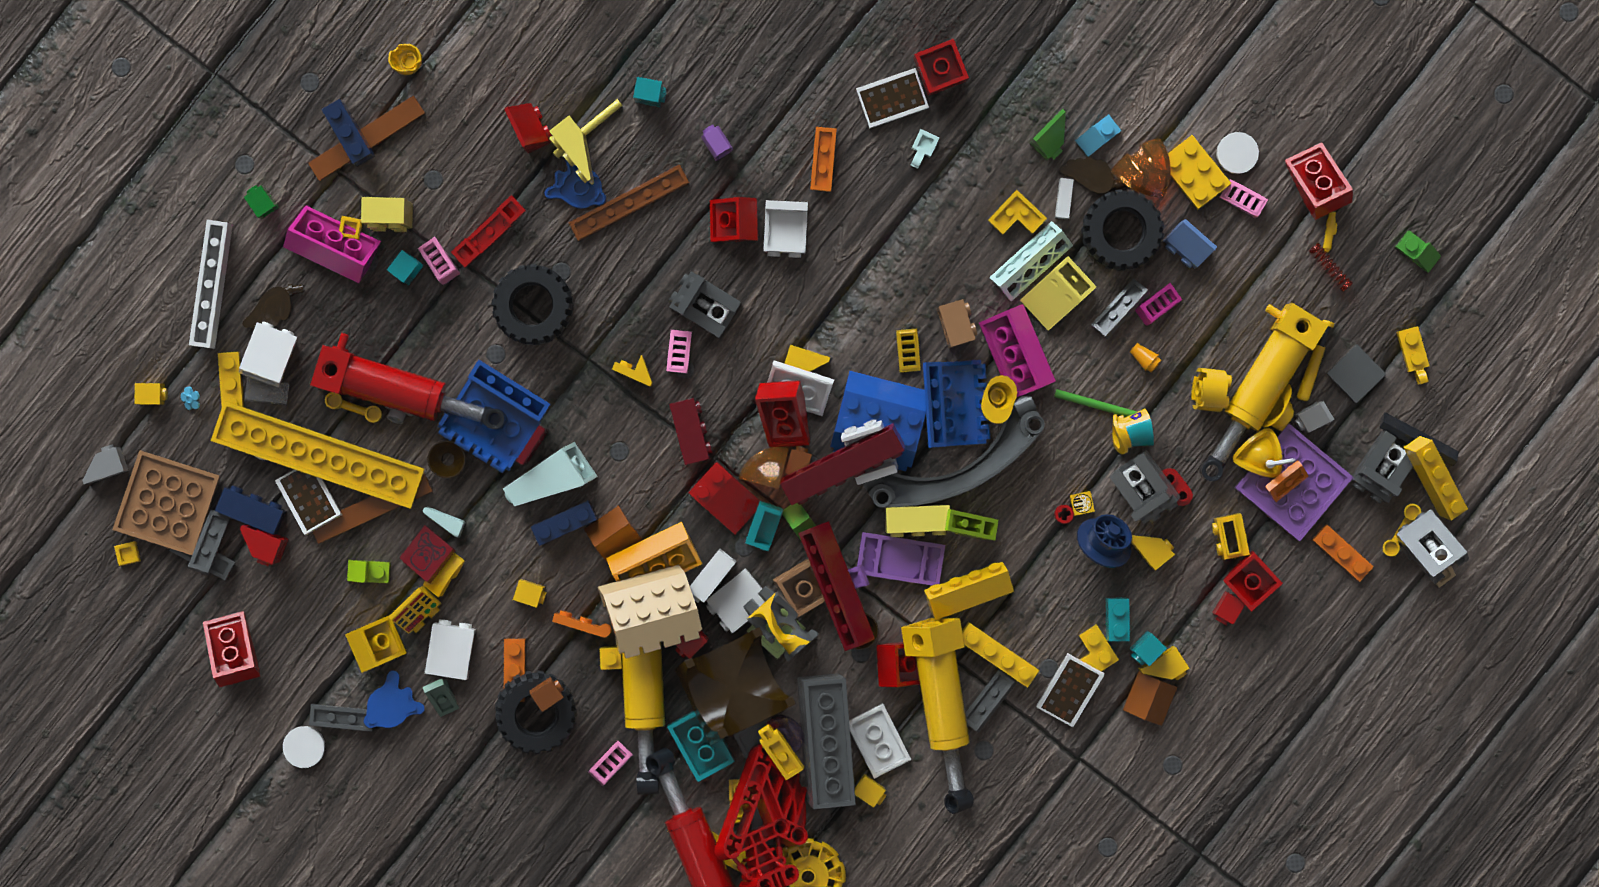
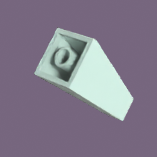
M573 442L561 448L503 488V490L505 491L506 499L513 503L514 506L583 486L598 476L576 443Z

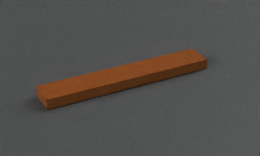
M413 95L360 130L372 149L426 113ZM338 143L308 164L318 180L322 181L350 163L351 160L342 144Z
M679 164L568 223L577 240L581 241L690 183Z
M425 472L415 499L433 492ZM371 496L340 510L342 513L340 517L313 531V534L319 544L394 510L401 505Z

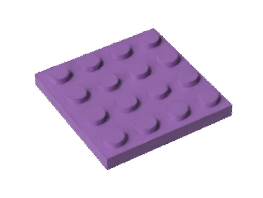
M1288 423L1286 428L1277 436L1281 446L1282 460L1291 458L1296 461L1298 460L1309 477L1277 502L1271 498L1265 488L1274 479L1271 477L1261 476L1248 471L1234 488L1297 541H1301L1352 480L1353 476ZM1293 463L1282 464L1281 473Z

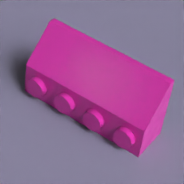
M305 206L287 230L283 247L360 283L368 271L381 241L363 232H360L359 240L343 238L342 233L339 231L340 221ZM345 224L343 233L355 235L356 229Z
M1023 304L979 322L1000 375L1007 376L1014 381L1017 388V397L1055 382L1053 373Z

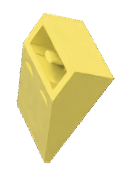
M568 116L549 131L553 135L550 137V140L559 150L563 148L565 151L563 156L572 167L574 165L577 166L578 170L575 172L584 183L589 182L593 185L594 178L586 136L573 119Z
M1067 256L1020 301L1049 331L1087 297L1096 286Z

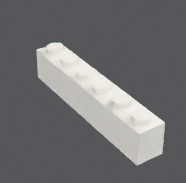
M207 220L189 340V345L215 349L233 226L227 222Z

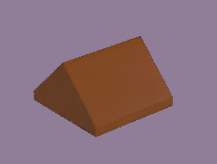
M619 505L584 529L592 544L606 562L607 557L642 540Z
M1138 671L1123 710L1162 726L1177 687Z

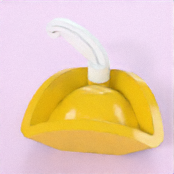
M1265 428L1254 434L1233 455V462L1252 473L1276 478L1280 475L1282 464L1296 461L1293 458L1282 460L1279 440L1275 432L1270 428Z

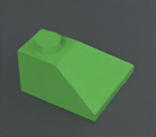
M1064 109L1030 142L1046 160L1050 157L1055 159L1063 151L1060 147L1064 144L1066 115Z

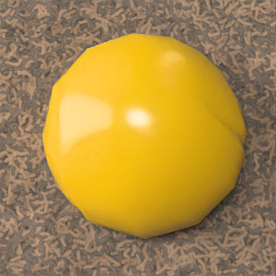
M399 44L396 49L389 52L388 62L394 71L400 75L407 76L415 73L421 67L422 55L419 49L412 44Z

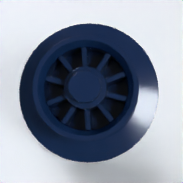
M1104 514L1084 521L1078 528V544L1083 553L1096 564L1108 568H1117L1123 566L1131 556L1130 543L1132 541V534L1127 524L1120 518Z

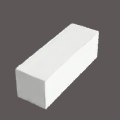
M1059 179L1055 218L1069 219L1074 179Z

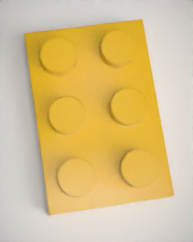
M1193 135L1159 160L1162 167L1197 210L1231 185L1228 178Z

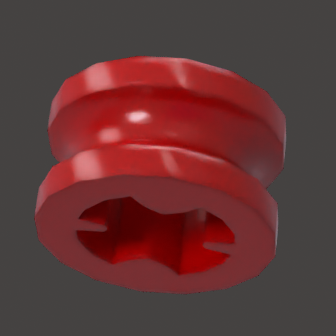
M1059 505L1054 511V516L1060 523H1069L1074 517V512L1068 505ZM1062 508H1066V511L1069 510L1070 515L1066 516V520H1061L1062 517L1059 518L1058 513L1062 512Z

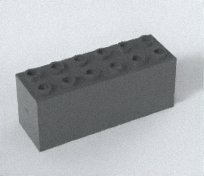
M839 673L797 677L807 803L813 809L856 805L846 678Z

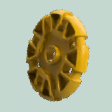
M808 838L803 845L783 847V856L787 860L785 865H794L799 871L798 880L790 884L789 887H830L827 886L829 879L835 880L833 887H842L846 881L844 863L839 860L837 851L823 841L820 843ZM812 849L819 851L818 857L810 855ZM799 851L801 856L794 860L792 854ZM829 860L833 864V867L830 869L825 864ZM805 871H811L814 874V879L811 882H805L802 879V874Z

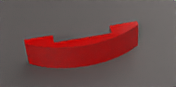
M511 195L482 225L455 247L451 253L466 268L496 242L526 210Z

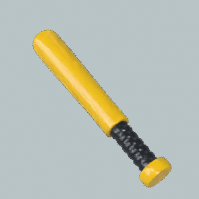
M1322 320L1329 326L1312 352L1297 393L1299 400L1308 401L1325 351L1327 337L1331 328L1335 325L1333 322Z

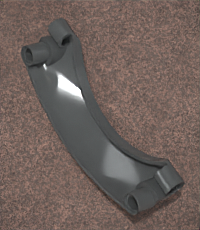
M1029 393L1015 400L1011 415L1008 420L1003 422L999 433L988 449L964 468L950 474L929 478H916L894 473L863 483L878 507L922 505L959 495L981 485L1017 459L1043 431L1045 426L1044 420L1036 412L1037 408ZM1031 419L1039 421L1040 427L1038 430L1033 431L1029 428ZM879 492H885L888 495L886 503L880 504L877 502L876 496Z

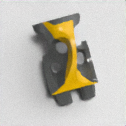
M765 586L758 593L765 603L759 606L752 598L743 606L749 615L747 620L755 628L760 627L763 636L771 644L775 642L776 638L785 649V659L790 661L813 641L819 633L813 629L809 632L803 630L796 620L799 614L789 604L781 591L775 593L770 587ZM781 609L787 610L788 616H782L780 613ZM766 624L769 625V628L771 629L772 633H769L766 630ZM784 625H788L792 628V632L790 634H786L782 631V627Z

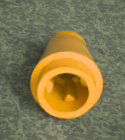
M1139 343L1130 351L1143 369L1151 373L1162 361L1158 354Z

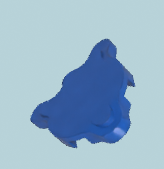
M567 160V171H556L555 184L545 190V196L548 199H562L568 205L579 209L594 205L601 206L606 202V195L602 191L601 181L597 174L592 171L593 185L589 182L584 183L575 172L578 170L577 166L574 165L572 167Z
M390 671L387 674L385 684L370 695L366 716L363 720L366 727L393 728L402 723L406 717L420 715L424 712V705L413 700L411 688L406 687L402 690L398 688L399 674L396 671Z

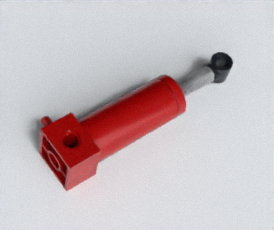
M341 333L337 346L322 345L310 386L337 394L356 397L431 421H435L438 414L444 411L480 422V425L487 426L490 429L498 430L506 424V414L500 409L483 408L446 397V383L350 353L349 350L345 349L349 338L348 334ZM334 365L337 366V372L335 375H333L331 372V369ZM494 413L500 416V422L497 425H493L490 422V417Z
M663 748L649 755L646 758V767L651 774L659 777L674 812L672 818L667 820L665 825L691 887H735L725 862L718 859L715 855L716 840L704 816L702 807L692 809L686 805L682 791L672 772L675 764L673 753L669 749Z

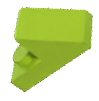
M348 560L347 581L390 583L391 562Z

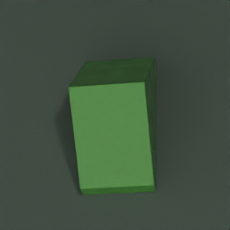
M798 503L790 505L783 510L782 515L799 539L800 532L816 526L802 505H798Z

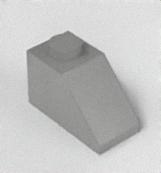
M1324 401L1315 402L1295 414L1297 427L1300 431L1304 430L1305 433H1309L1335 420Z
M113 445L101 448L102 452L95 454L82 480L83 484H91L127 472L128 468L121 447L114 448Z

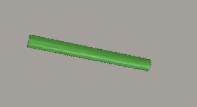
M1056 389L1054 397L1123 415L1124 417L1137 413L1134 410Z

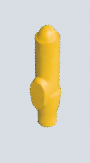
M1336 212L1329 213L1326 222L1323 244L1326 253L1332 248L1333 235L1337 233Z

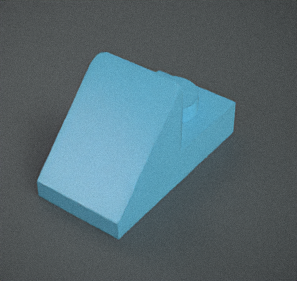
M1108 114L1076 139L1075 142L1086 156L1089 157L1121 132V129Z

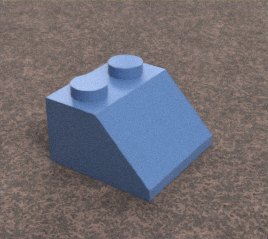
M1186 219L1181 221L1164 240L1167 250L1172 254H1179L1182 257L1181 262L1188 268L1193 267L1194 269L1217 248L1214 243Z

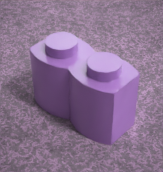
M711 125L702 131L703 135L701 138L715 161L723 158L733 150V147L719 126L714 127V125Z

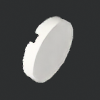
M1234 132L1225 136L1218 144L1216 152L1220 166L1231 174H1241L1249 171L1256 164L1259 155L1255 140L1242 132Z
M299 726L285 736L283 753L286 760L293 766L309 768L317 764L324 755L325 740L322 734L315 728Z

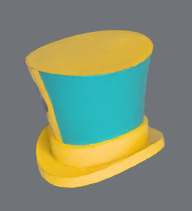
M1145 408L1125 418L1123 415L1117 417L1118 414L1113 415L1112 440L1118 453H1128V448L1133 446L1154 445L1152 422Z

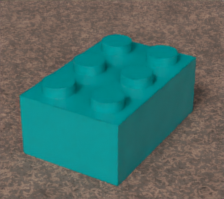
M694 710L668 724L667 728L697 782L735 762V758L725 740L710 746Z

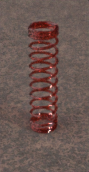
M1320 243L1314 245L1308 252L1312 255L1320 250L1314 259L1323 254L1317 261L1320 262L1327 257L1320 266L1331 261L1324 270L1334 265L1327 274L1337 269L1330 278L1340 273L1333 282L1343 277L1337 286L1346 281L1340 289L1342 292L1348 289L1353 282L1349 281V278L1344 280L1346 274L1340 276L1343 271L1337 272L1340 267L1334 268L1336 263L1331 264L1333 259L1328 260L1330 255L1325 256L1327 251L1322 252L1323 247H1321Z

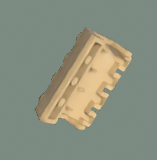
M679 564L598 587L603 605L607 608L614 629L619 654L624 653L626 659L640 655L639 647H642L644 654L661 649L660 641H663V645L666 648L680 644V636L682 635L685 642L700 638L698 632L702 630L698 609L685 572Z

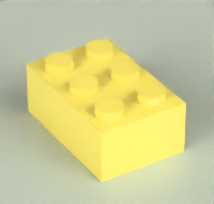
M362 197L361 223L367 225V228H370V230L386 232V228L394 230V232H407V228H412L413 203L407 199Z
M950 505L885 507L886 533H890L891 537H904V533L911 532V536H925V532H932V535H946L945 526Z

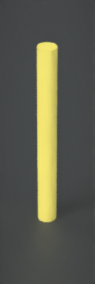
M617 99L580 130L586 136L623 105ZM557 148L553 153L559 158L565 151L563 148L560 150Z

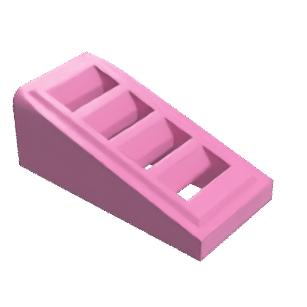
M1230 179L1231 185L1223 190L1219 198L1253 218H1258L1268 199ZM1232 188H1237L1232 198L1228 197ZM1242 191L1244 194L1241 197L1240 201H1235L1239 193ZM1249 195L1251 199L1247 206H1245L1243 203ZM1255 200L1259 201L1254 210L1250 209Z
M433 237L418 248L442 285L460 274L436 237ZM435 246L437 247L436 250H434L432 253H430L429 255H427L426 252H428L429 250H431V249H432L433 247H435ZM441 253L442 256L432 262L431 259ZM446 261V263H445L444 265H442V266L439 267L438 269L436 268V266H438V265L441 264L442 262Z
M671 330L666 371L688 373L692 332ZM675 336L687 337V341H676L674 338ZM674 345L686 346V350L674 349ZM673 353L685 354V358L673 357ZM672 361L684 362V366L672 365Z
M617 741L588 773L604 786L633 754ZM615 749L625 756L623 760L614 752ZM609 755L619 763L617 766L608 758ZM604 761L613 769L611 772L602 764ZM598 767L607 775L606 778L596 771Z

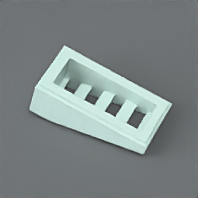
M430 507L423 509L425 515L457 538L461 536L466 523L464 520Z

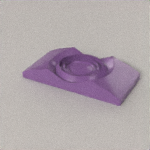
M862 532L857 566L863 564L867 576L935 585L940 583L945 545Z

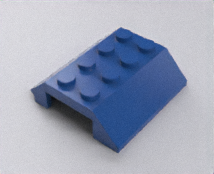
M478 360L456 400L483 408L490 407L502 410L507 417L505 426L498 430L490 429L487 426L480 425V422L453 415L452 413H445L439 422L438 427L441 429L438 434L450 441L453 437L457 438L454 444L467 452L473 448L472 455L485 463L489 459L492 460L490 466L503 473L505 469L510 471L514 466L517 458L537 427L541 424L550 403L481 360ZM497 413L492 414L490 417V422L493 425H497L500 422V416Z
M981 360L923 363L928 447L986 444V439H991L990 424L981 425V421L987 419L982 413L980 400L983 398V392L987 383H978V379H986V364H981Z
M849 371L830 447L834 448L833 452L845 447L844 442L841 440V435L845 429L856 426V428L862 427L864 423L871 420H876V422L882 420L884 427L894 423L905 444L903 454L896 458L898 470L906 471L907 467H912L926 415L925 390Z

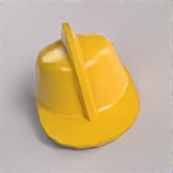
M1004 375L995 376L989 381L983 392L981 402L982 413L992 423H1003L1011 415L1017 397V388L1012 379Z
M1290 384L1284 389L1262 427L1272 426L1279 431H1283L1293 418L1294 410L1289 402L1292 395Z

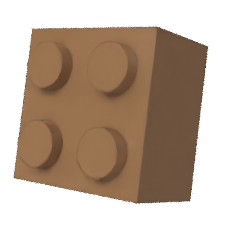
M962 299L937 308L948 348L975 340L974 336L978 334L975 324L970 323L968 317L971 315L968 303H964Z
M809 559L804 560L773 579L777 589L781 591L789 604L799 614L798 617L825 602Z

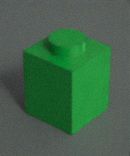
M257 185L251 187L247 191V195L244 196V199L257 218L261 220L279 208L266 188L261 185L259 187Z

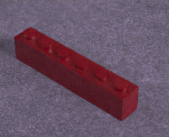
M894 423L880 431L874 432L782 477L780 485L791 505L796 503L801 505L807 502L812 495H822L828 490L827 488L833 485L835 487L840 486L849 477H859L865 473L866 469L881 466L886 459L898 458L903 454L905 444Z
M829 521L800 532V539L844 650L847 651L874 640L875 637Z

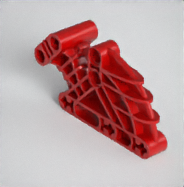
M761 744L754 745L749 752L715 846V855L720 860L732 859L735 862L743 879L739 887H786L798 880L799 871L794 865H785L787 860L783 856L781 843L792 847L803 845L808 839V833L805 829L806 787H801L799 782L800 773L786 780ZM768 774H770L773 777L772 783L770 781ZM781 790L783 797L781 803L779 804L777 798ZM740 807H742L743 816L735 835L733 827ZM758 808L764 825L748 831L755 810ZM776 824L779 826V832L775 829ZM794 832H795V834H796V836H797L796 841H795L794 838H793V833H794ZM775 840L777 847L769 848L766 841ZM745 851L746 858L742 859V862H747L748 868L737 859L741 852Z

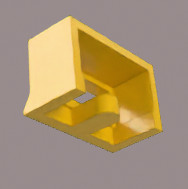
M1236 513L1214 518L1215 523H1212V530L1214 536L1217 535L1219 543L1216 544L1218 556L1226 560L1250 555L1242 514ZM1233 521L1238 552L1229 553L1224 522Z

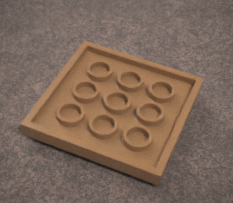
M139 450L112 530L192 555L206 522L221 476Z

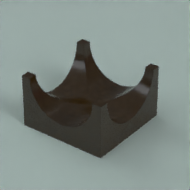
M760 627L709 653L693 659L690 658L675 668L710 746L776 716L796 704L793 697L786 695L779 687L767 665L762 649L761 639L763 633Z

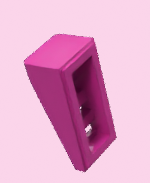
M1169 283L1141 303L1135 311L1143 323L1149 325L1182 301V298L1172 284ZM1165 292H1167L1168 295L1171 297V299L1173 300L1172 302L1168 300V298L1164 294ZM1158 297H1160L1161 300L1164 302V304L1166 305L1165 307L1161 304ZM1151 302L1154 303V305H1155L1156 308L1159 310V312H1157V311L1154 309V307L1152 306Z

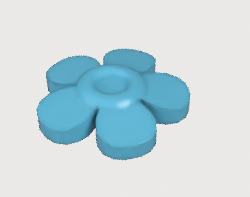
M190 386L185 387L184 392L181 393V400L185 402V407L188 410L200 407V403L197 401L200 398L197 391L193 392Z

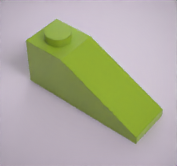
M948 509L946 531L980 540H996L997 519Z

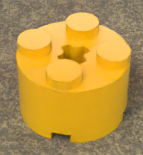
M1198 368L1196 372L1200 373L1198 377L1194 376L1191 390V400L1196 402V405H1192L1193 409L1221 412L1223 409H1227L1229 406L1227 392L1232 383L1231 375H1227L1224 370Z

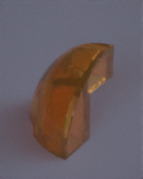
M1154 139L1139 145L1138 152H1135L1133 155L1127 153L1119 160L1111 172L1122 183L1139 193L1150 197L1164 198L1170 182V160L1161 139Z
M771 447L756 453L744 464L738 478L779 489L789 448Z

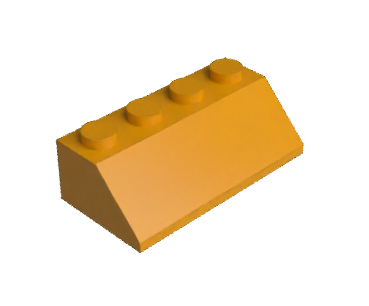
M682 522L606 558L616 582L678 564L684 572L702 564Z

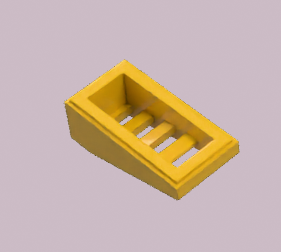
M917 329L896 330L900 373L921 371ZM913 336V340L902 341L901 337ZM914 344V348L902 349V345ZM915 352L914 357H903V353ZM915 361L916 365L903 366V362Z

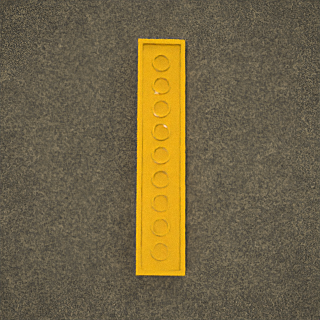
M227 401L223 403L211 438L212 442L412 509L425 471L424 468Z

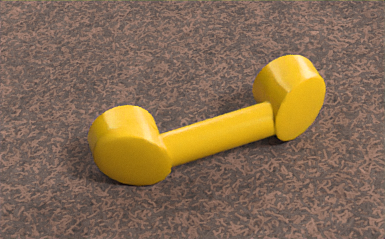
M333 392L328 393L325 397V404L331 409L343 408L365 416L366 420L371 423H376L382 418V411L377 406L366 408L345 401L340 394Z
M1409 504L1405 507V518L1398 530L1405 524H1411L1421 513V509L1417 504ZM1398 530L1392 540H1387L1383 544V552L1389 557L1396 556L1399 553Z

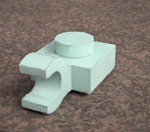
M920 129L911 148L917 151L911 166L918 169L924 155L929 158L931 157L939 137Z

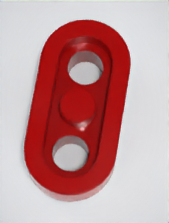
M1163 469L1162 472L1166 477L1168 475L1173 476L1171 484L1178 494L1182 491L1186 494L1184 499L1179 498L1177 501L1178 505H1188L1193 497L1189 486L1175 469Z

